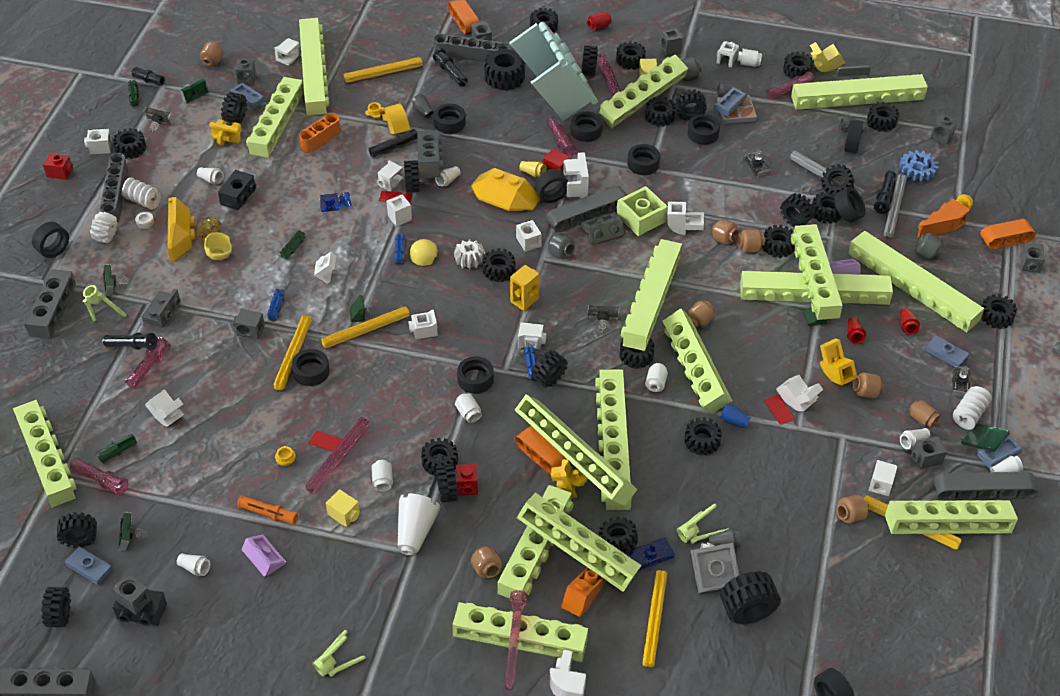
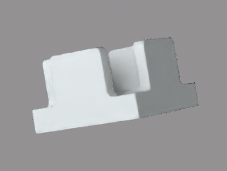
M578 153V159L564 160L563 173L564 175H577V181L567 182L565 196L580 197L582 199L588 197L589 176L585 153Z

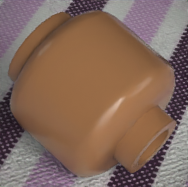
M217 42L205 43L200 52V59L205 65L216 66L219 64L224 54L221 45Z
M725 219L719 220L712 228L714 240L726 245L736 242L740 234L737 224Z
M758 229L743 230L737 237L738 248L744 253H757L765 245V236L761 235Z
M697 301L688 310L687 314L690 316L695 328H706L715 318V308L708 301Z
M863 372L855 377L853 390L859 397L876 399L883 392L884 383L879 375Z
M852 495L840 499L836 512L843 522L851 524L863 521L867 517L868 504L860 495Z
M481 547L472 555L471 564L480 577L486 579L493 578L500 572L502 560L493 548Z

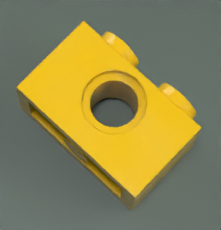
M524 265L510 277V302L523 311L539 299V273L527 265Z

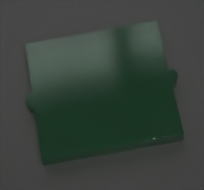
M977 423L971 431L967 432L961 443L962 445L995 452L1001 444H1004V440L1010 433L1008 430Z

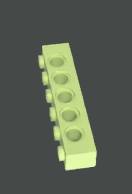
M676 54L671 58L667 57L661 65L654 66L648 74H643L635 83L628 84L625 90L617 92L611 100L604 101L600 105L598 115L612 129L646 105L649 99L653 100V97H657L684 78L688 67Z
M283 77L281 83H278L277 90L272 94L264 113L259 117V122L254 126L251 136L247 138L246 145L249 148V154L269 158L304 94L302 80Z
M817 224L795 226L794 234H791V243L795 245V256L799 258V269L803 271V282L808 287L807 295L812 301V312H815L817 320L840 318L843 305Z
M679 309L664 319L663 323L666 327L664 332L672 339L671 346L678 352L679 356L677 358L685 366L686 370L684 372L688 379L692 380V389L700 396L698 401L703 409H708L715 413L726 406V404L732 402L690 316L684 310Z
M37 400L13 408L51 507L53 508L76 499L73 492L77 489L73 478L68 479L67 477L71 473L67 463L62 464L61 462L65 458L61 448L56 449V446L59 444L55 434L50 435L53 429L50 421L44 420L47 417L44 406L39 407Z
M548 485L543 498L566 514H570L574 502H571L572 493ZM527 526L498 581V594L522 603L524 597L529 596L533 579H537L540 574L541 563H545L549 556L550 546L555 544Z
M537 493L525 503L517 519L622 592H624L641 567L639 563Z
M999 500L890 501L885 513L891 534L1012 533L1018 520L1011 502Z
M459 602L452 624L453 636L559 658H562L563 650L572 651V660L583 662L588 640V628L579 624L570 625L558 620L550 621L540 619L537 616L520 615L513 611L505 612L493 607H480L472 603L465 604ZM544 633V634H546V635H545V636H540V635H538V634Z

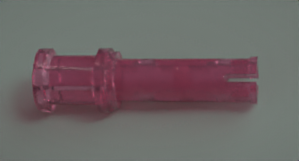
M809 71L800 77L795 76L792 81L768 89L766 91L767 97L773 99L791 92L793 84L815 82L814 76Z
M550 117L547 120V125L557 140L558 148L565 155L572 157L577 150L575 145L571 143V138L565 135L556 117H553V120Z
M157 337L156 348L146 350L144 359L125 380V383L133 389L136 388L155 363L160 362L161 356L171 348L170 343L162 337Z
M75 458L71 462V470L99 482L102 488H109L118 496L124 494L128 488V479L119 478L111 471L104 472L79 458Z

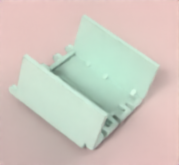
M544 22L539 23V26L535 23L509 42V44L537 76V78L531 81V84L564 121L588 103L596 104L598 100L589 87L586 77L581 73L575 58L568 52L570 51L564 42L561 43L562 40L557 33L553 34Z

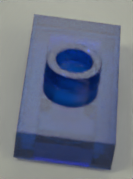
M666 537L637 547L634 550L631 549V552L627 553L628 557L641 565L639 570L672 559L675 555Z

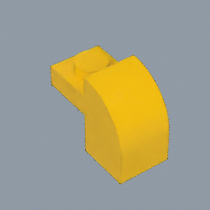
M400 103L384 107L385 113L381 115L383 121L388 122L391 134L411 130L405 110Z
M835 338L820 345L823 356L820 365L828 378L839 385H844L854 380L857 376L854 360L844 357L841 341Z

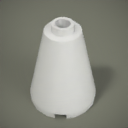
M404 494L400 496L398 548L401 550V553L413 555V553L419 551L440 511L438 502L434 505L431 503V498L419 494H408V497L405 498Z

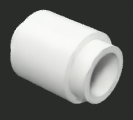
M742 49V52L739 51L737 61H740V65L760 66L762 53H758L755 50Z
M655 363L649 368L645 385L650 391L660 392L665 387L668 372L663 364Z
M461 394L457 397L455 406L464 420L469 423L478 421L482 413L471 394Z
M378 460L372 465V484L375 490L385 492L390 490L393 484L392 464L386 460Z

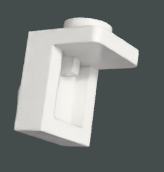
M329 252L316 261L314 275L326 284L331 282L336 255Z

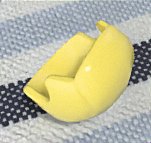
M217 232L209 234L204 241V250L207 256L213 260L228 258L232 252L230 237Z
M420 239L414 242L410 249L411 261L421 266L431 265L434 258H437L438 249L436 244L427 239Z

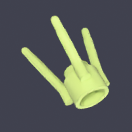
M90 285L84 289L83 296L85 299L83 302L87 306L94 322L97 319L91 304H99L102 300L123 317H126V313L106 298L95 285Z
M713 504L705 511H700L688 522L678 527L677 533L680 539L685 543L690 541L691 544H694L697 541L709 538V535L728 530L729 528L697 536L699 529L696 523L715 509L717 505Z
M344 630L329 648L312 663L322 677L327 674L332 677L337 672L365 659L363 655L334 668L336 661L331 655L347 639V636H345L348 633L347 630Z

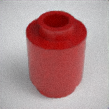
M604 11L590 15L587 20L588 27L593 31L608 27L612 23L610 14Z

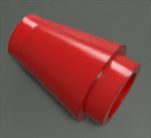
M909 308L902 309L900 311L902 331L908 335L917 333L920 322Z
M851 317L847 321V338L853 344H860L865 340L866 332L859 319Z

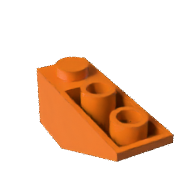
M955 199L944 203L937 212L934 211L928 219L920 222L917 237L920 238L922 234L926 235L927 233L938 235L956 231L967 222L970 209Z
M587 567L567 586L561 608L581 617L589 609L607 580Z

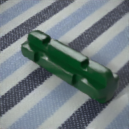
M133 80L128 82L129 102L131 106H137L139 104L137 81Z
M298 230L280 251V256L288 259L292 255L291 253L301 244L300 242L305 239V233Z

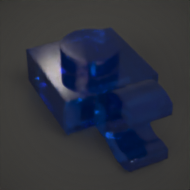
M344 192L340 196H338V193L320 195L321 212L337 211L340 206H351L350 192Z

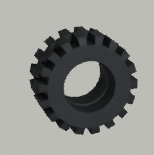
M494 50L485 57V81L489 86L492 85L494 89H515V87H519L524 82L525 62L515 50Z
M752 571L741 574L727 582L720 592V598L728 618L732 623L749 624L760 621L775 612L781 603L774 582L767 572Z

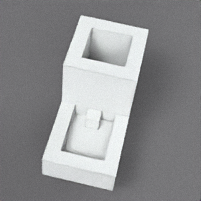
M668 202V226L672 231L681 235H685L686 230H704V213L686 212V202Z
M800 375L786 380L776 390L782 399L793 409L805 411L819 398L818 394L823 389L819 383L807 387Z
M163 390L145 404L152 415L166 427L184 415L179 409L183 405L181 400L177 398L173 401L166 390Z
M563 650L562 658L557 659L556 669L550 668V687L555 696H584L586 674L570 671L572 651Z

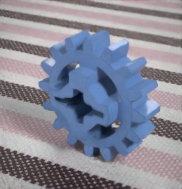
M915 150V153L909 151L908 154L905 153L901 157L899 169L902 170V174H907V178L913 177L914 181L919 179L922 182L924 178L928 181L930 177L934 178L935 174H937L938 162L935 161V157L931 158L930 153L926 155L925 151L921 153L918 150Z

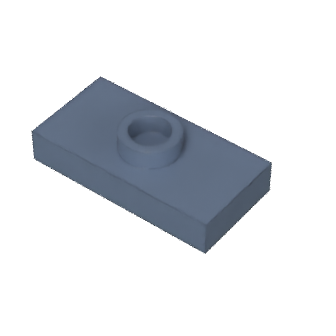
M244 83L230 90V92L245 95L247 98L246 103L252 109L265 102L263 95Z
M733 87L715 104L714 110L729 116L747 98V94Z
M936 335L925 348V351L956 367H961L969 356L968 352Z
M1008 435L979 450L977 456L990 469V467L997 465L1009 456L1015 457L1021 454L1023 449Z
M78 547L65 561L67 567L97 585L113 570L111 565L81 547Z

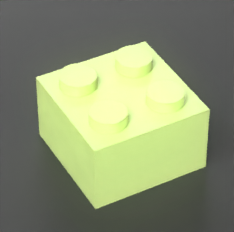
M646 186L619 199L617 202V215L622 218V221L637 236L667 221L668 206Z

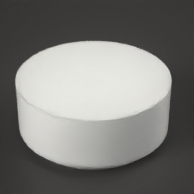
M149 212L139 213L135 218L137 227L141 229H148L154 224L153 215Z

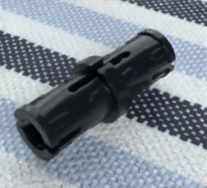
M138 67L132 69V76L142 79L146 83L150 82L162 86L165 82L164 76L155 74L151 70H143Z

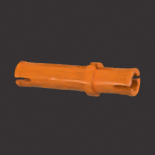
M241 495L237 502L238 508L270 517L276 522L280 520L296 525L299 518V513L284 509L281 505L274 506Z

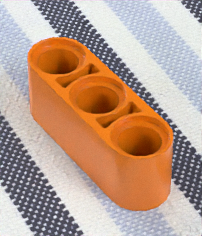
M466 0L448 2L449 12L464 34L472 32L471 24L478 23L479 19Z
M329 113L299 133L301 150L305 153L313 152L341 132L339 116L335 113Z
M1019 219L987 226L981 231L980 235L989 249H998L1030 242L1035 238L1036 232L1027 219Z
M529 426L514 438L520 450L550 475L552 467H560L562 460H567L532 426Z

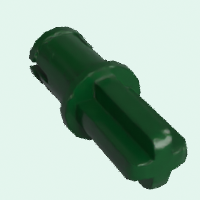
M130 434L117 442L112 441V444L96 452L97 457L101 463H104L116 455L120 456L122 451L137 443L136 438Z

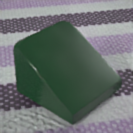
M362 295L358 296L350 308L351 322H362L365 320L364 298Z
M811 307L803 310L808 326L827 324V319L817 320L816 314L812 312Z

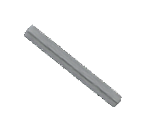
M793 151L790 155L791 160L816 175L823 177L822 173H826L825 167L798 151ZM836 176L832 179L831 183L837 187L841 186L844 183V178ZM854 185V189L862 197L864 190Z
M899 174L897 176L884 230L885 237L892 238L894 235L907 180L906 175Z

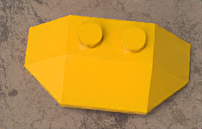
M496 168L480 174L471 185V189L478 200L507 211H533L541 201L537 192L526 179Z
M176 197L168 198L167 250L170 262L176 261L193 247V240L196 239L195 229H193V227H196L195 216H191L190 209Z

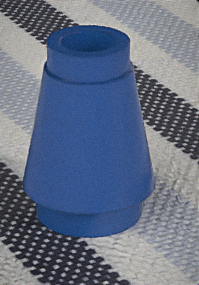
M726 404L720 416L724 420L723 422L745 428L751 418L733 404Z

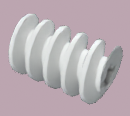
M129 177L123 185L122 196L143 207L153 210L161 201V194L158 193L157 188L146 185L144 182Z
M977 386L968 389L964 398L953 412V419L960 427L967 430L975 427V424L992 401L989 391Z

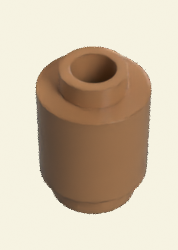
M923 400L915 401L909 408L911 411L910 416L925 427L929 426L932 428L940 419L938 411Z

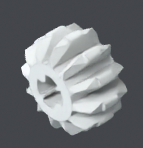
M99 212L95 215V219L92 220L91 238L101 243H109L113 240V236H115L118 224L117 219L110 213Z
M470 239L468 242L462 240L461 244H457L454 252L457 265H461L462 269L468 267L469 270L471 267L477 268L478 265H482V259L485 255L482 244H478L477 240L471 242Z

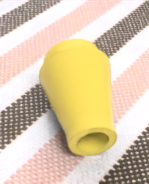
M522 161L519 169L538 178L546 171V165L542 162Z

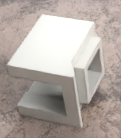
M289 38L274 48L276 61L288 66L301 56L299 42Z
M724 41L717 52L716 63L720 64L723 55L730 56L728 67H732L738 56L739 45Z
M388 161V164L378 172V185L381 188L392 191L404 180L402 176L398 175L403 170V167Z
M434 310L411 315L412 321H408L410 333L414 332L415 340L438 336Z
M521 322L518 334V349L527 346L541 349L542 344L546 343L547 333H543V325Z

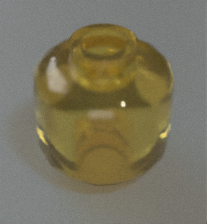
M214 217L202 219L197 229V235L203 242L211 233H222V224Z

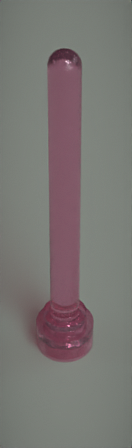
M521 590L512 591L510 594L513 615L505 677V688L507 690H511L514 687L521 614L528 600V594Z

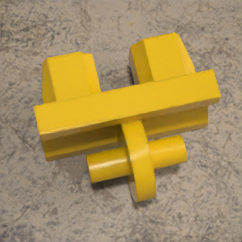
M218 119L216 123L210 122L211 138L217 139L219 145H224L225 141L238 144L241 142L240 133L242 130L239 123L234 122L231 126H228L221 119Z
M568 459L562 460L560 467H552L551 478L553 482L557 481V488L571 492L572 498H577L576 486H583L588 478L580 470L573 471Z

